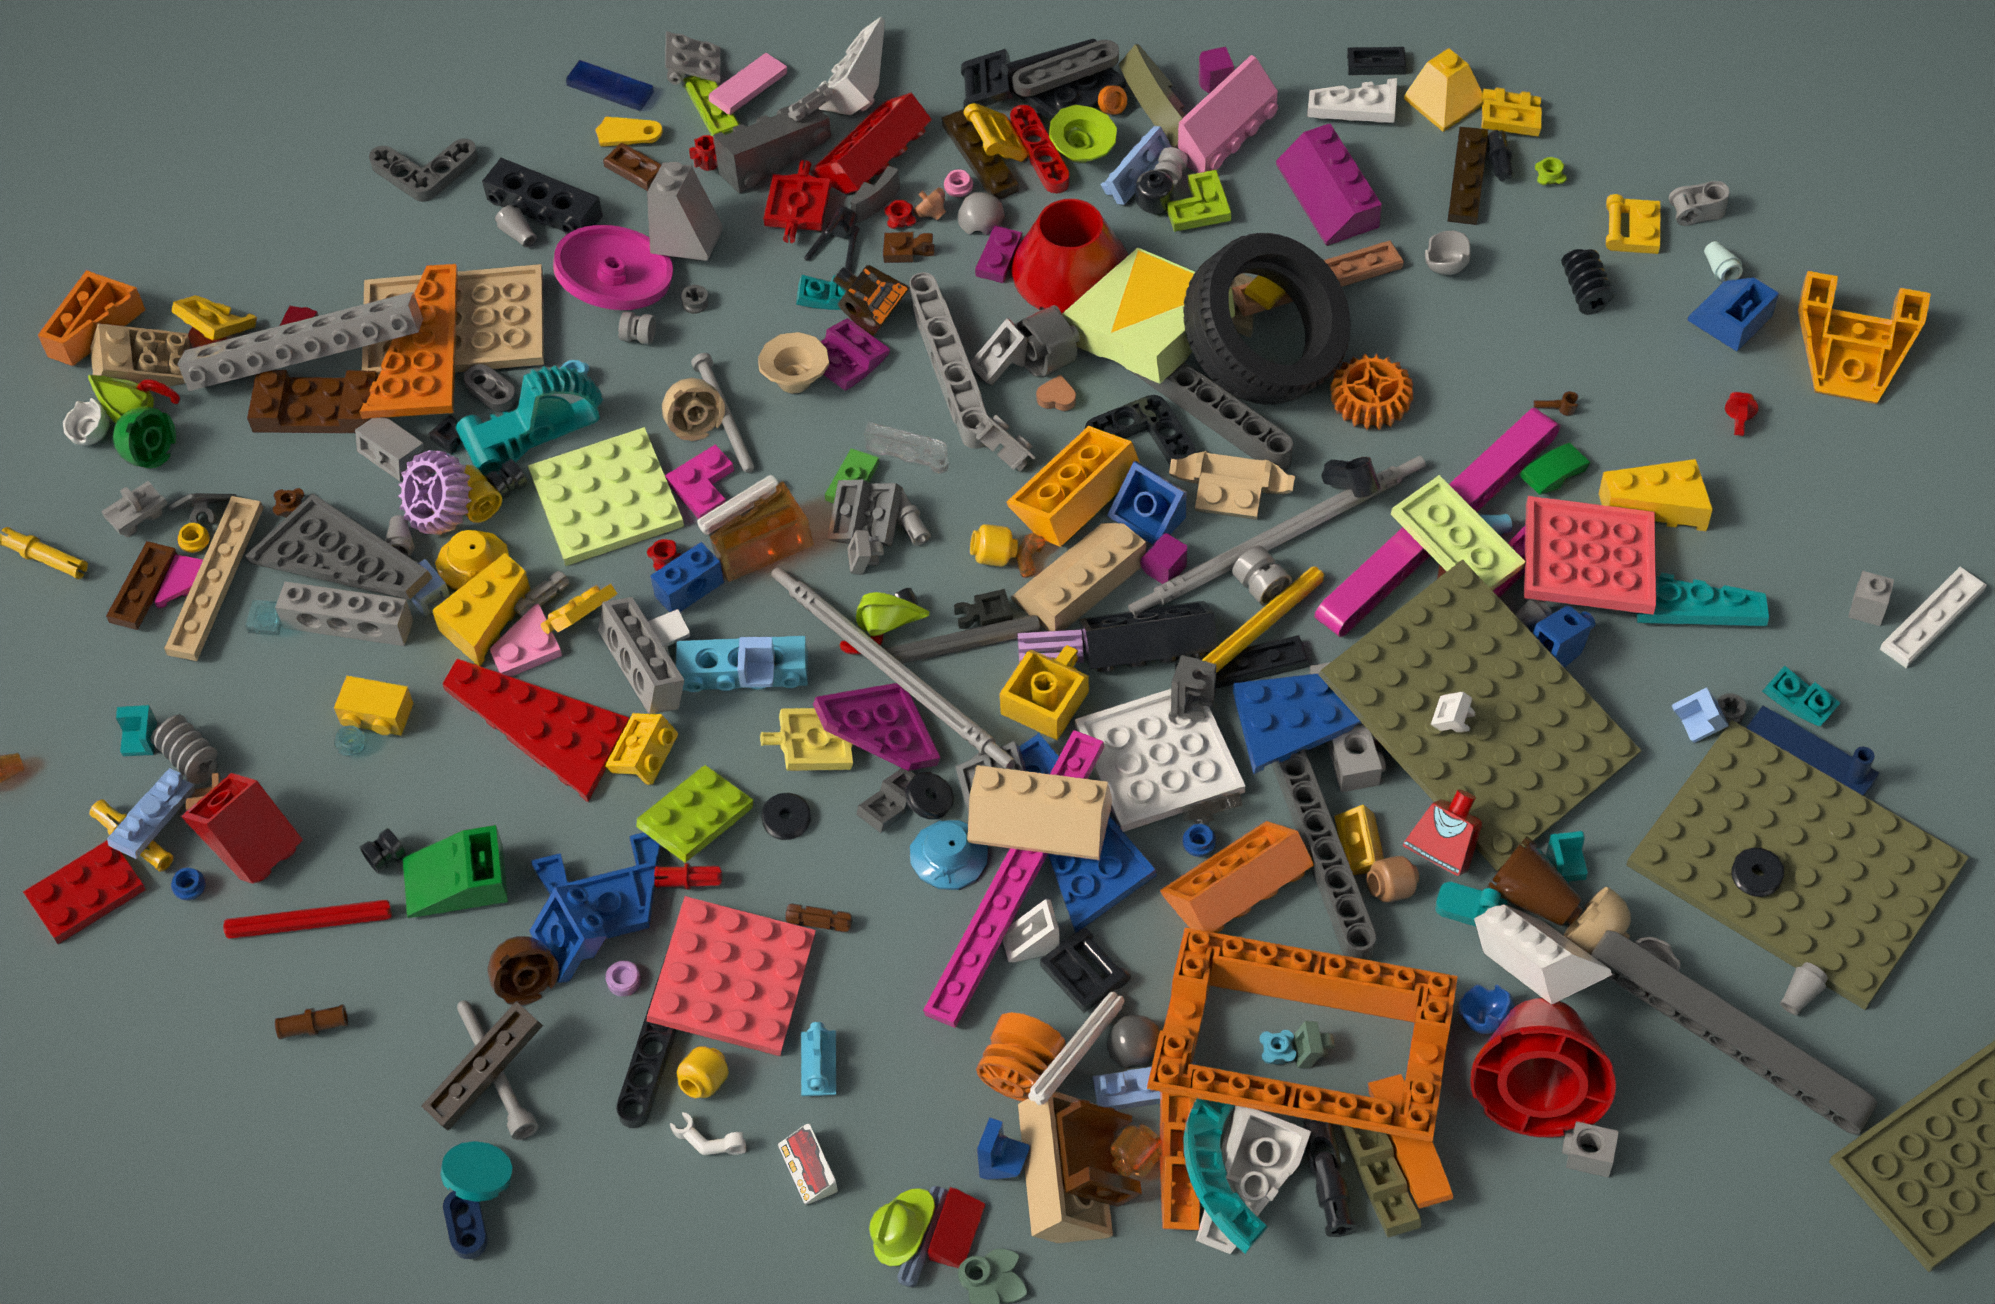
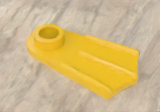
M605 117L602 123L595 129L601 147L618 146L621 142L626 145L654 143L663 133L662 126L657 121Z

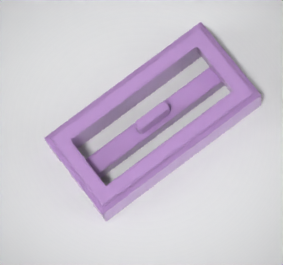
M1082 630L1018 633L1019 663L1025 656V652L1029 650L1036 652L1044 651L1041 654L1056 659L1060 654L1057 651L1063 650L1066 645L1078 650V661L1076 663H1084Z

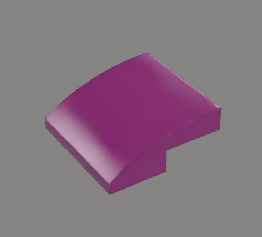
M849 318L828 328L825 339L820 341L827 349L829 366L823 375L844 391L864 379L890 353V349Z

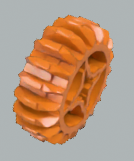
M1364 353L1361 360L1353 356L1350 363L1343 362L1340 370H1336L1330 387L1331 401L1335 405L1336 414H1342L1344 421L1352 419L1354 427L1360 423L1364 424L1366 430L1370 425H1375L1380 430L1383 423L1391 427L1394 420L1401 421L1404 413H1408L1414 394L1412 391V379L1409 378L1407 369H1401L1400 361L1392 364L1389 356L1383 360L1379 359L1378 354L1373 358H1368Z

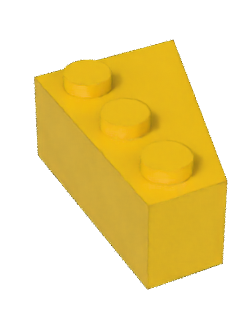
M1696 459L1603 472L1599 489L1602 505L1654 512L1655 521L1667 523L1666 527L1676 528L1677 524L1696 526L1699 531H1707L1712 507Z

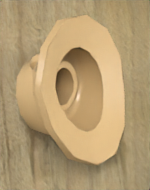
M800 332L778 335L764 345L758 356L759 372L770 381L776 382L783 391L791 394L801 393L808 389L810 384L821 377L829 366L826 347L816 337Z

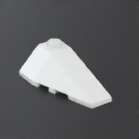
M882 17L875 20L859 33L846 50L847 55L832 68L831 71L834 74L828 83L823 81L819 85L826 84L829 88L833 89L832 99L820 106V110L852 115L859 109L865 111L873 104L875 100L873 96L879 86L885 20Z
M1235 1106L1221 1147L1227 1171L1226 1179L1233 1193L1237 1192L1247 1207L1258 1217L1268 1202L1272 1201L1279 1192L1278 1189L1288 1176L1292 1175L1299 1166L1311 1131L1257 1109ZM1204 1209L1196 1241L1231 1254L1236 1245L1223 1234Z

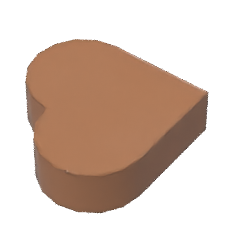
M1062 375L1041 385L1036 391L1037 403L1045 409L1055 407L1061 411H1068L1076 404V393Z

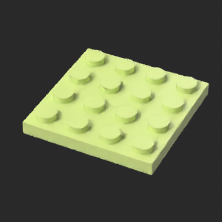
M645 427L528 465L531 478L566 566L684 527L682 516Z

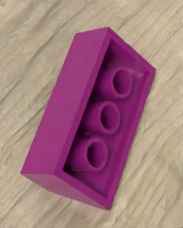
M1330 123L1303 132L1276 160L1278 169L1326 246L1379 228L1382 204Z

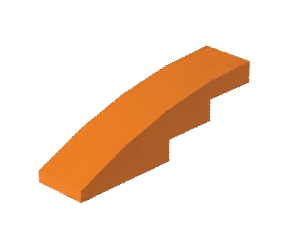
M1398 1074L1369 1082V1095L1373 1098L1401 1103L1405 1081L1402 1075ZM1387 1134L1393 1146L1394 1158L1418 1208L1452 1200L1453 1193L1433 1142Z
M1160 1091L1162 1229L1198 1231L1200 1201L1191 1184L1184 1157L1185 1125L1189 1112L1197 1098Z

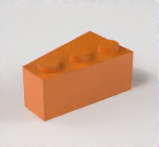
M86 270L39 332L38 337L48 358L74 366L91 353L90 346L98 323L126 326L146 309L137 287Z

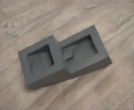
M888 166L875 186L866 182L862 184L850 202L851 209L858 218L856 223L877 213L900 190L899 169Z
M901 768L883 780L880 791L858 805L856 815L882 833L910 809L906 801L905 790L915 774Z

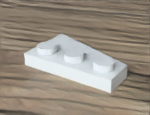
M1397 78L1387 79V84L1374 86L1373 82H1364L1361 88L1348 89L1345 86H1335L1310 90L1307 117L1394 123Z

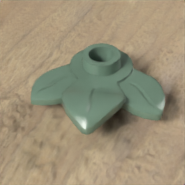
M994 1249L984 1257L972 1256L961 1263L958 1270V1278L960 1284L969 1291L970 1304L1015 1303L1027 1295L1023 1281L1012 1272L1019 1260L1017 1253L1007 1249ZM973 1271H980L983 1276L978 1280H974L970 1277V1274Z

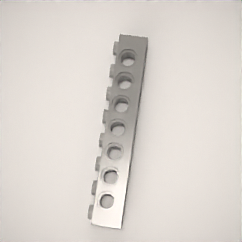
M410 292L184 351L178 362V367L188 391L418 333L423 317L414 293Z

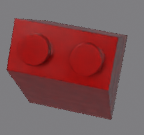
M230 773L181 816L240 880L251 884L266 879L272 872L271 868L280 860H286L296 851V846L303 841L257 780Z

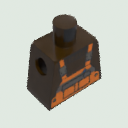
M866 265L858 277L845 267H842L833 279V282L846 291L838 303L839 308L854 323L873 337L910 288L871 265Z

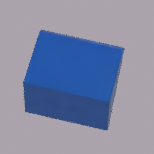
M1134 461L1107 516L1117 523H1124L1138 536L1153 545L1163 534L1167 533L1170 535L1186 518L1187 492L1139 462Z

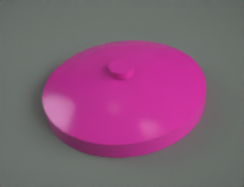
M593 225L576 229L559 241L554 253L553 270L561 286L579 300L597 307L612 310H633L647 307L664 297L670 288L673 274L670 257L651 254L649 237L628 228L613 225Z

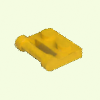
M976 103L970 104L964 109V115L976 128L983 141V148L987 155L1000 154L1005 159L1011 158L1022 162L1028 156L1027 150L1005 114Z
M1618 194L1608 196L1606 208L1609 211V234L1606 236V248L1611 251L1659 254L1660 201L1624 199L1623 196ZM1621 213H1629V237H1623L1621 234Z

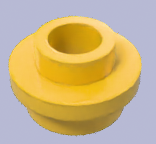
M198 523L184 525L178 535L180 548L189 553L203 550L210 540L207 529Z

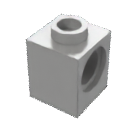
M1862 571L1848 618L1880 626L1889 603L1894 579Z
M1576 1121L1573 1134L1566 1133L1562 1154L1568 1155L1566 1168L1609 1177L1619 1131ZM1591 1145L1597 1152H1586L1581 1146Z

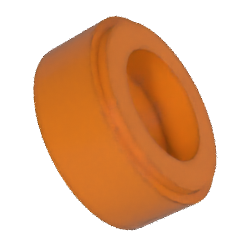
M1120 86L1104 87L1098 96V105L1101 111L1108 115L1122 113L1127 105V95L1124 89Z

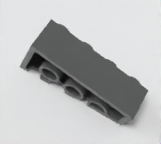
M789 105L779 109L776 116L768 117L764 115L757 118L756 123L746 127L741 124L733 127V132L724 135L722 132L713 135L719 175L741 194L831 138L829 117L818 108L800 121H794L793 118L788 116V108L791 106Z

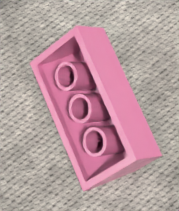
M1253 55L1249 56L1179 121L1178 149L1187 155L1188 164L1186 167L1192 171L1201 173L1219 169L1223 161L1231 153L1237 152L1241 144L1249 136L1255 135L1259 127L1276 114L1278 109V91L1257 58Z

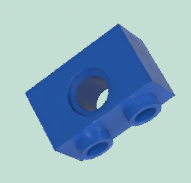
M702 542L650 575L654 595L669 613L677 609L679 612L683 611L724 583L720 561Z

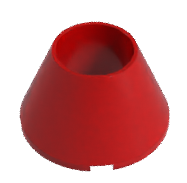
M1079 199L1058 200L1049 204L1041 211L1018 246L1012 260L1013 282L1019 294L1033 307L1040 310L1041 307L1048 308L1055 305L1062 314L1128 256V253L1101 213L1092 204Z
M1543 998L1524 1001L1510 1011L1477 1054L1472 1065L1470 1077L1474 1099L1477 1098L1483 1106L1484 1114L1488 1118L1510 1131L1533 1137L1565 1136L1566 1130L1574 1129L1576 1121L1593 1125L1608 1111L1616 1091V1077L1612 1063L1578 1013L1566 1003L1558 1001L1551 1005Z

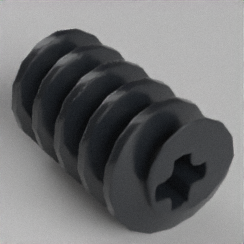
M1575 249L1563 255L1561 264L1564 267L1565 275L1568 277L1572 293L1575 295L1579 311L1585 315L1601 311L1614 297V291L1611 288L1610 280L1607 279V273L1603 269L1599 253L1593 249Z

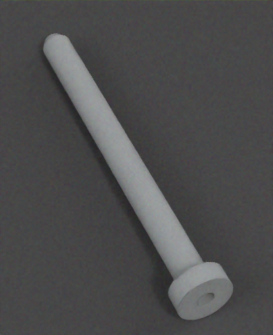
M700 353L691 361L693 369L696 372H700L703 380L716 388L723 399L725 415L722 424L743 471L750 473L754 469V464L712 371L713 359L709 353Z

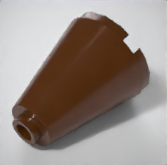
M1526 836L1521 842L1526 848L1519 845L1492 879L1497 885L1490 882L1486 888L1495 889L1501 894L1500 898L1559 926H1562L1565 921L1571 925L1583 910L1579 906L1582 899L1536 843Z

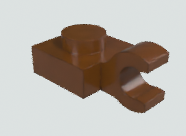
M914 232L884 233V263L913 262L914 255H934L935 244H933L932 233H922L917 238H914Z

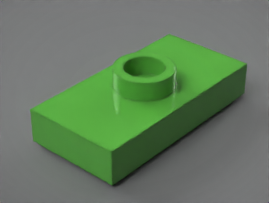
M851 448L825 493V501L834 504L838 480L864 479L870 482L879 466V457Z

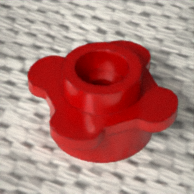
M904 200L893 201L884 210L885 215L889 219L887 226L891 229H896L897 227L914 225L916 218L912 216L913 205Z
M668 539L658 540L647 549V556L652 558L654 562L653 567L656 571L682 555L676 550V542Z

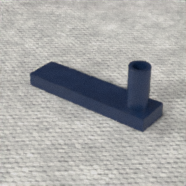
M1765 706L1760 708L1746 727L1864 797L1878 778L1879 772L1871 768L1875 754L1870 748L1858 747L1852 757Z

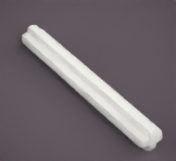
M1116 992L1108 993L1031 1087V1092L1028 1094L1031 1101H1035L1037 1105H1043L1047 1102L1120 1012L1125 1002L1123 996H1118Z

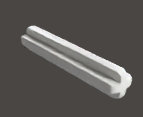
M769 475L699 518L697 522L700 530L705 535H708L778 492L780 489L778 481L773 475Z

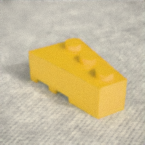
M504 553L432 610L438 630L476 665L481 666L485 661L484 656L492 644L499 640L500 632L508 621L511 622L515 616L514 607L521 597L525 599V594L531 591L526 571Z

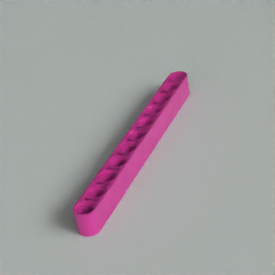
M1531 408L1449 485L1478 512L1551 444L1560 430V424L1537 408ZM1402 527L1323 600L1315 612V619L1339 637L1345 636L1431 555Z

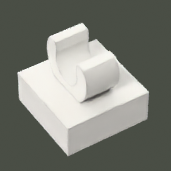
M1465 692L1440 696L1431 725L1439 731L1453 729L1457 733L1469 731L1470 727L1464 722L1467 717L1475 715V711L1470 707L1472 697Z

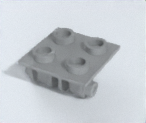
M666 31L665 68L668 69V81L673 85H678L683 81L685 74L720 83V46L707 41L695 40L683 34Z

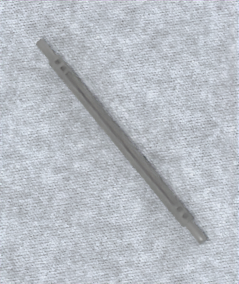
M1419 455L1398 467L1391 466L1376 474L1381 486L1376 493L1367 497L1357 498L1354 497L1352 490L1347 489L1154 588L1153 593L1128 605L1129 611L1133 612L1135 616L1159 603L1164 605L1232 570L1239 557L1249 549L1263 546L1266 551H1269L1401 483L1402 478L1426 466L1423 457Z
M780 567L773 570L771 576L789 591V595L793 599L797 600L805 609L814 614L955 730L981 754H988L1005 769H1012L1016 760L995 744V738L965 716L828 604L804 582H797Z

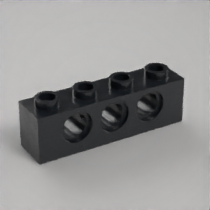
M502 157L482 180L486 198L493 205L503 207L513 205L515 208H520L523 215L535 219L545 226H552L562 230L565 234L579 228L596 225L603 217L599 196Z

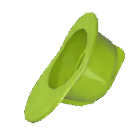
M921 1188L907 1190L899 1194L890 1203L880 1207L873 1214L869 1231L874 1242L875 1256L881 1263L890 1267L900 1266L908 1262L917 1253L935 1209L934 1198L928 1191Z

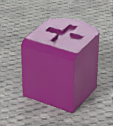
M1226 46L1202 51L1199 56L1198 82L1205 92L1211 93L1234 71V65Z
M1167 533L1163 534L1141 558L1140 564L1143 571L1161 584L1179 576L1187 567V545Z

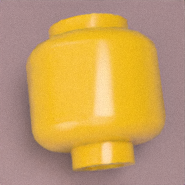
M983 524L978 531H973L970 541V554L975 556L977 563L1003 567L1007 565L1010 557H1016L1018 540L1013 539L1010 528Z
M703 1046L694 1048L679 1064L677 1069L680 1089L692 1098H708L714 1095L729 1074L724 1055L715 1048Z

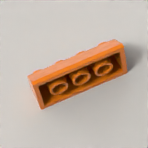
M1265 821L1162 888L1160 892L1189 928L1218 933L1224 928V924L1233 918L1249 913L1251 906L1260 900L1273 897L1278 893V889L1286 883L1302 878L1305 874L1304 871L1314 864L1297 830Z

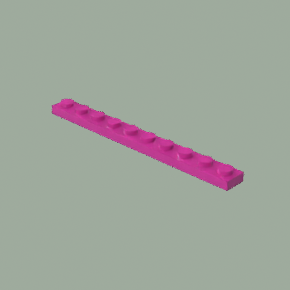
M1073 730L1050 774L1088 779L1105 748L1104 742ZM1009 849L924 1007L925 1016L956 1028L1048 853Z

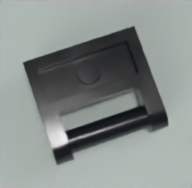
M1006 48L967 60L961 64L966 97L963 101V109L973 103L985 107L1013 98L1011 74L1004 75L1001 71L1002 64L1010 62V55ZM978 72H980L982 91L979 94L976 91V75Z
M1082 928L1040 959L1041 968L1083 1013L1105 998L1108 993L1122 988L1131 978V975L1125 968H1119L1093 940V934L1087 928ZM1084 949L1108 977L1103 980L1080 956L1077 950Z

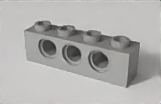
M284 582L275 606L284 629L405 646L413 623V617L406 599L292 582Z
M633 597L603 602L598 632L648 714L679 709L684 678Z
M1329 663L1310 666V674L1320 673L1321 669ZM1362 723L1355 726L1353 730L1326 742L1341 792L1380 785L1381 772L1386 770L1385 760L1382 752L1377 753L1375 744H1377V739ZM1350 751H1360L1361 754H1354Z

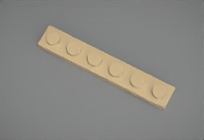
M231 496L164 648L167 656L194 661L198 660L262 513L263 506L261 501Z

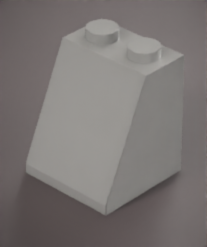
M663 162L647 192L650 253L708 261L722 232V223L693 167L682 165L679 162Z

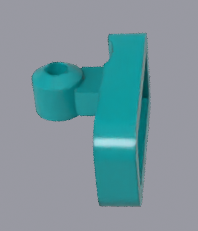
M1445 882L1440 888L1435 910L1442 917L1476 927L1474 918L1484 914L1491 907L1507 905V901L1500 898L1501 894L1492 888H1486L1481 891L1458 883Z

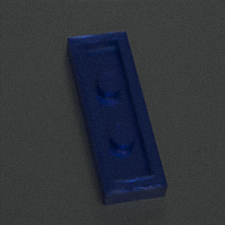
M581 60L577 62L566 77V84L569 87L637 111L643 109L654 93L653 85Z

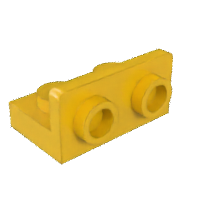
M633 713L605 766L611 773L637 774L646 785H652L678 736V732L662 714Z

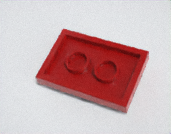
M106 840L29 887L23 893L56 943L60 944L146 889L123 854L108 846V841Z

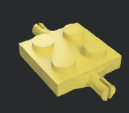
M783 708L779 714L780 732H761L760 734L761 746L780 745L784 752L787 771L851 770L852 768L851 748L853 744L825 731L814 708Z

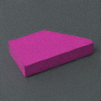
M181 555L174 556L154 601L157 608H163L167 606V602L181 595L185 597L189 594L203 559Z

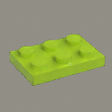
M704 765L637 818L636 827L686 863L753 808V799Z

